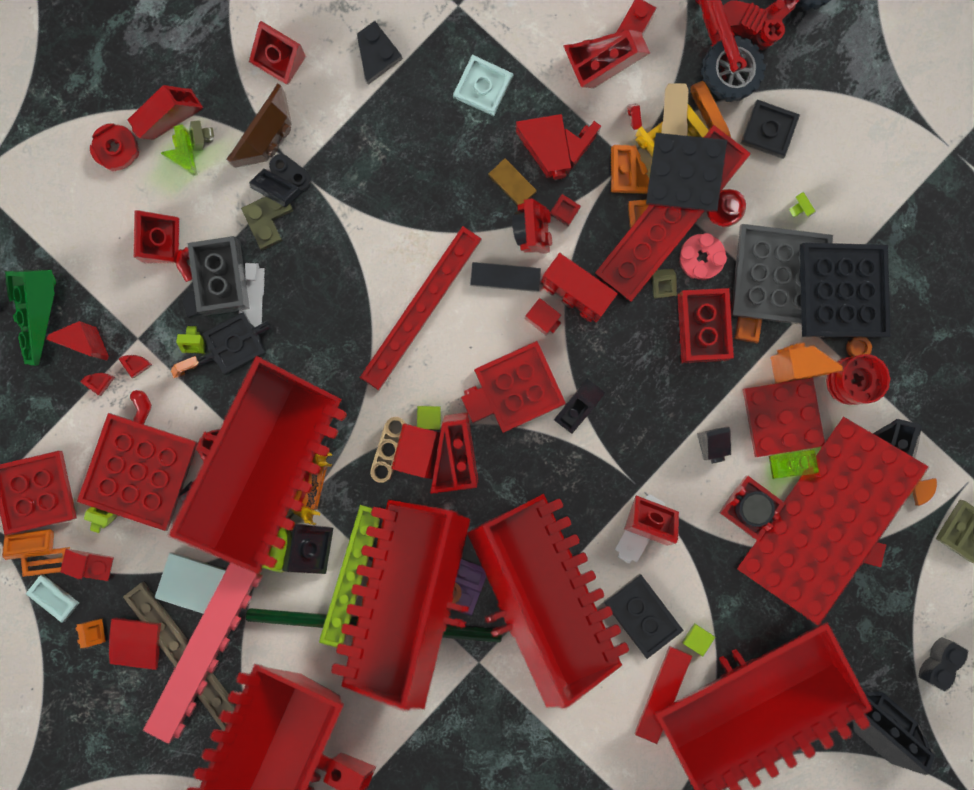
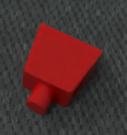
M339 753L334 758L322 754L316 768L326 772L323 782L337 790H367L376 766L347 754Z

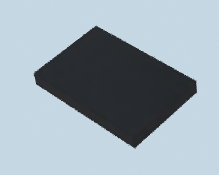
M638 574L603 601L606 606L611 608L614 617L646 659L684 631L641 574Z

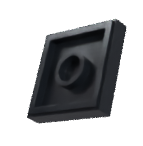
M757 99L740 144L783 159L786 156L800 114Z
M295 524L293 529L288 532L282 571L326 574L334 528Z

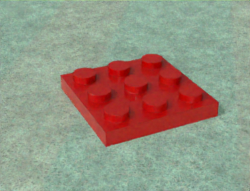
M538 341L474 369L502 433L566 404Z
M813 378L743 389L755 457L817 448L824 445L825 440Z
M55 451L0 464V516L4 535L77 519L63 451Z

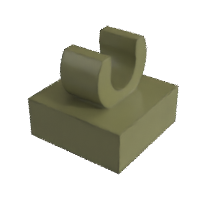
M200 120L190 122L189 133L193 151H201L204 142H213V128L202 129Z

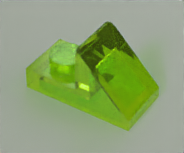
M183 124L174 126L175 134L172 135V140L176 149L164 151L161 154L193 176L198 175L189 131Z
M815 449L769 456L773 479L819 473Z

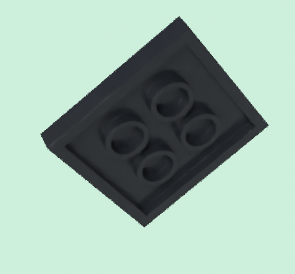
M656 133L646 205L717 212L727 140Z

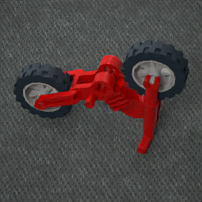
M695 0L697 4H700L702 17L712 42V48L706 53L707 55L702 61L703 67L701 68V75L704 77L702 81L706 83L710 93L716 95L715 98L719 100L725 99V102L740 101L751 95L760 87V83L765 77L763 75V72L766 70V64H763L764 55L763 53L760 54L758 49L765 50L783 37L785 26L782 20L795 7H803V10H810L812 8L816 10L831 0H777L766 9H760L754 3L749 4L734 0L724 5L721 0ZM718 64L720 65V68H721L720 73H719V70H718ZM739 72L748 73L746 81H744ZM734 76H735V78L737 79V81L740 83V85H738V86L732 85V81H733Z

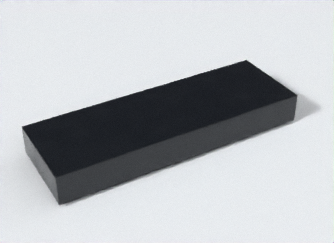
M472 262L470 286L539 292L541 268Z

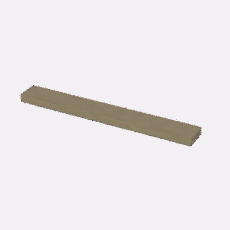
M141 582L124 595L123 598L140 621L161 623L158 645L176 667L189 641L158 599H155V595L146 583ZM209 673L205 679L208 684L202 695H197V697L221 729L225 731L228 723L219 720V716L224 710L234 711L236 704L228 701L229 694L215 675Z

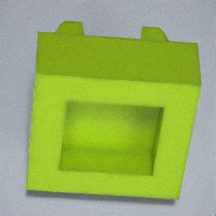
M804 192L796 196L799 203L789 209L793 217L802 212H805L807 217L816 212Z
M187 326L186 334L177 335L176 343L182 353L205 354L206 344L200 332H197V326Z
M90 507L85 512L84 520L92 522L90 526L91 531L100 533L101 528L105 529L116 519L117 515Z

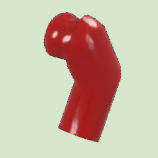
M185 247L183 250L180 249L176 257V267L186 282L192 280V272L188 264L190 259L188 247Z
M134 390L130 394V399L137 408L133 421L144 424L152 404L145 392Z

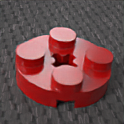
M108 123L99 127L92 135L93 140L92 146L90 145V153L99 165L110 171L127 168L139 156L137 139L124 126ZM112 142L119 144L116 152H109Z

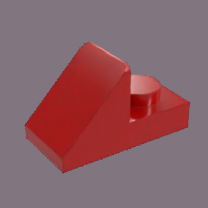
M593 121L590 127L585 125L579 137L565 129L572 169L599 134L601 125Z
M65 549L60 572L80 580L86 577L109 581L114 557Z

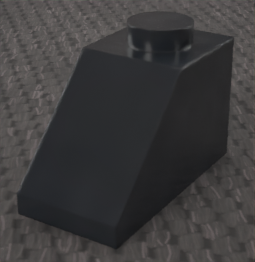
M586 379L555 417L554 421L572 434L595 408L605 392L589 379Z
M730 427L697 433L703 460H711V464L725 461L724 456L731 455Z

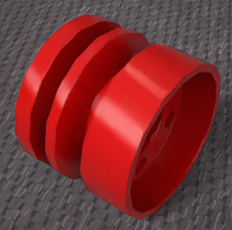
M869 354L839 359L836 362L842 365L843 371L827 374L826 378L827 388L831 396L839 403L846 405L876 402L884 397L890 384V374L885 363L878 357Z

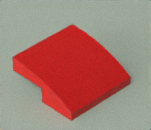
M113 618L111 620L109 638V663L157 670L160 654L158 643L161 623Z

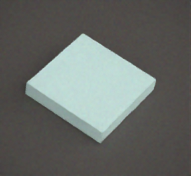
M472 55L456 87L453 98L495 116L513 78V73Z

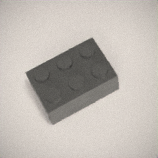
M235 236L188 243L197 312L203 316L250 309L240 241Z

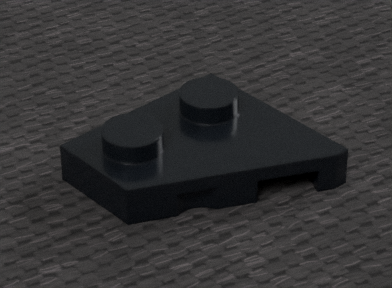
M373 21L357 33L367 84H370L403 59L400 52L376 21Z

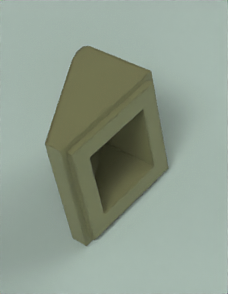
M673 269L657 270L651 277L654 299L677 296L675 271Z

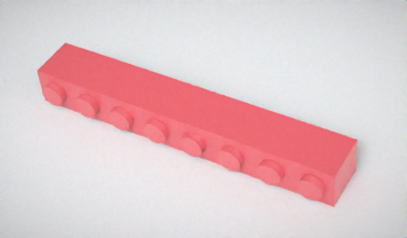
M230 562L143 731L168 744L174 738L179 739L186 726L183 724L186 716L190 717L195 710L197 704L194 701L197 695L201 696L208 684L205 681L209 673L212 674L219 663L216 658L219 652H224L228 646L230 639L227 637L231 630L235 631L241 620L238 616L242 608L246 609L252 599V596L249 594L253 587H258L263 575Z

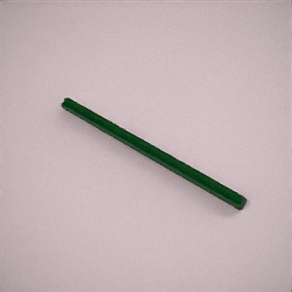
M250 608L246 612V621L323 628L327 615ZM352 617L350 625L356 626L358 617ZM447 625L442 638L499 643L502 641V634L493 637L491 631L494 628L465 626L464 628Z

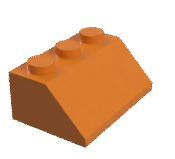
M805 343L790 345L789 347L777 350V354L771 356L775 384L843 371L842 365L815 346L805 347Z

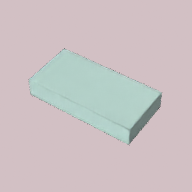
M44 574L38 577L26 593L27 596L62 623L67 620L79 604L77 600Z

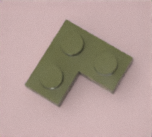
M265 196L241 208L262 251L283 241L273 220L292 212L291 204L284 207Z

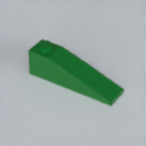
M52 270L5 271L9 302L14 301L16 314H13V319L21 328L18 339L24 364L39 365L54 298L55 277L52 274Z

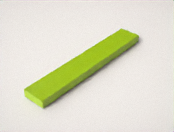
M362 505L359 507L319 643L336 648L339 643L344 644L346 634L341 632L342 625L345 623L350 624L352 615L348 614L346 609L348 604L355 605L358 595L352 594V586L354 584L361 585L364 577L356 573L357 566H367L369 556L362 555L361 550L364 545L373 547L375 537L366 535V531L369 526L378 528L381 518L371 516L372 508Z

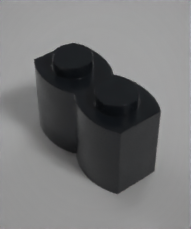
M943 637L939 638L931 648L930 657L921 665L919 678L944 692L947 691L955 681L956 671L965 664L968 650Z

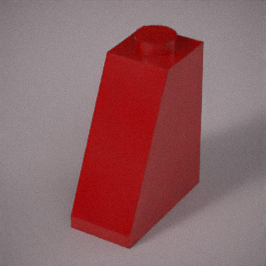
M163 85L127 120L132 126L133 133L139 139L154 140L202 110L203 107L192 89Z
M562 114L516 122L517 135L547 178L562 179L567 176L566 174H570L571 164Z

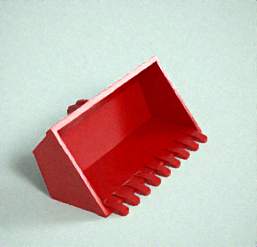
M256 356L217 436L205 431L202 435L206 440L213 441L210 450L202 445H197L195 449L207 455L168 536L257 574L260 573L263 565L274 568L277 559L268 554L272 546L281 550L285 547L286 540L277 537L281 527L291 531L295 525V522L286 518L290 509L301 512L304 506L302 502L295 500V497L299 490L308 494L312 489V485L303 480L307 472L318 475L321 467L312 463L316 454L326 457L330 451L321 442L324 436L335 439L338 434V430L329 425L333 418L341 421L345 419L347 413L338 408L342 399Z
M542 494L486 521L467 532L499 602L498 607L500 610L486 616L485 621L486 623H492L503 617L506 622L505 625L494 628L491 631L492 636H499L510 631L518 644L545 706L566 709L622 666L619 656L629 652V647L626 642L613 646L610 638L619 635L621 629L618 624L605 628L602 620L612 616L613 612L609 606L597 610L594 602L604 597V592L601 588L589 592L586 587L587 583L596 579L594 571L590 570L580 574L577 566L587 562L588 557L585 552L572 556L569 548L577 545L580 540L576 534L564 539L561 530L569 527L571 520L566 516L556 521L553 515L554 511L563 507L561 499L548 503L545 495Z
M388 500L386 509L373 507L371 511V516L381 518L383 521L381 528L372 526L367 528L366 535L378 538L376 548L366 545L362 547L361 554L373 557L371 567L357 566L356 573L368 577L366 587L357 584L352 586V594L363 596L361 606L348 604L346 612L358 616L356 626L346 623L342 625L341 632L353 636L351 646L342 643L337 645L336 652L348 656L346 665L334 663L331 672L343 676L341 687L404 711L425 709L443 632L446 631L447 624L464 628L466 624L461 619L449 618L451 609L462 613L469 611L467 606L452 603L454 597L452 594L470 519L457 515V512Z
M824 623L747 662L744 661L737 649L733 650L732 656L738 663V667L732 669L728 660L724 656L720 657L719 661L726 673L721 675L719 679L655 712L694 790H725L728 787L730 790H742L738 782L745 778L748 779L753 788L760 786L761 781L756 772L764 768L770 778L779 776V770L774 763L781 759L784 760L788 768L796 767L798 763L792 753L799 749L802 750L807 759L814 757L816 753L810 743L818 739L825 749L833 747L834 743L829 733L837 730L843 739H848L852 736V733L846 724L855 720L860 729L868 728L870 723L864 714L872 711V708L828 623Z
M254 664L250 674L240 672L236 678L239 684L245 685L242 693L232 691L228 696V701L236 704L234 711L224 710L219 716V720L228 723L225 731L214 730L210 738L215 742H219L217 749H205L202 754L204 760L210 761L208 769L197 768L194 772L193 777L196 780L202 781L200 787H189L187 790H315L309 783L320 781L321 775L314 771L344 706L340 695L301 673Z

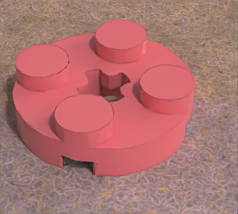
M710 233L696 234L690 237L682 245L679 257V264L683 272L693 279L702 280L715 277L723 269L727 261L723 244ZM699 251L708 255L706 263L703 260L700 262L697 260Z

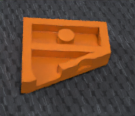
M613 145L611 147V192L647 194L649 186L648 170L640 159L637 147Z

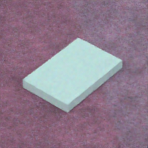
M169 553L155 599L204 614L226 570L175 553Z

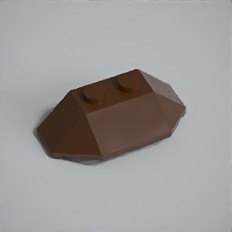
M276 84L233 151L226 160L234 168L266 162L269 157H273L276 154L281 139L286 138L290 133L292 123L286 94L280 84Z

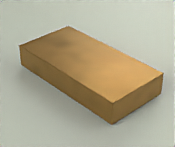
M506 158L489 173V177L517 205L524 203L525 199H530L537 192Z

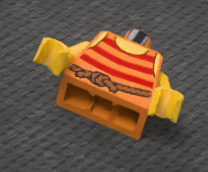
M315 455L312 463L319 465L321 470L318 475L307 472L303 480L310 483L312 489L308 494L299 490L295 497V500L304 504L301 512L290 509L307 524L316 525L312 518L314 515L320 516V512L314 510L318 509L327 467L332 466V464L326 462L327 456Z

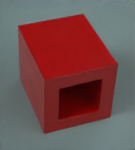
M539 298L526 314L525 320L544 335H547L549 331L554 333L561 325L559 321L561 314Z
M474 386L464 391L465 395L461 399L472 423L494 414L483 388L477 389Z

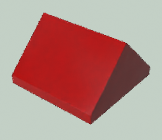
M260 21L249 62L288 85L306 58L301 44Z
M135 210L134 258L143 263H176L177 252L179 251V217Z
M78 321L47 336V340L91 357L108 360V353L95 326Z
M403 423L391 469L433 479L440 433Z
M636 495L624 530L666 546L676 544L678 541L679 511Z

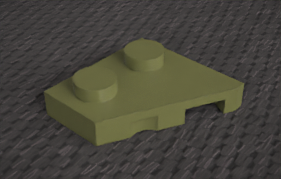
M959 500L936 539L971 563H974V506L965 500Z

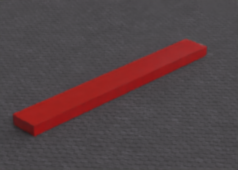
M462 226L359 378L380 391L480 244L482 238Z

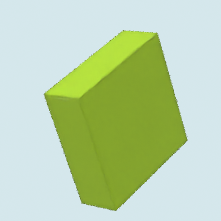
M417 406V427L428 430H441V406Z
M694 623L682 643L703 657L715 636Z

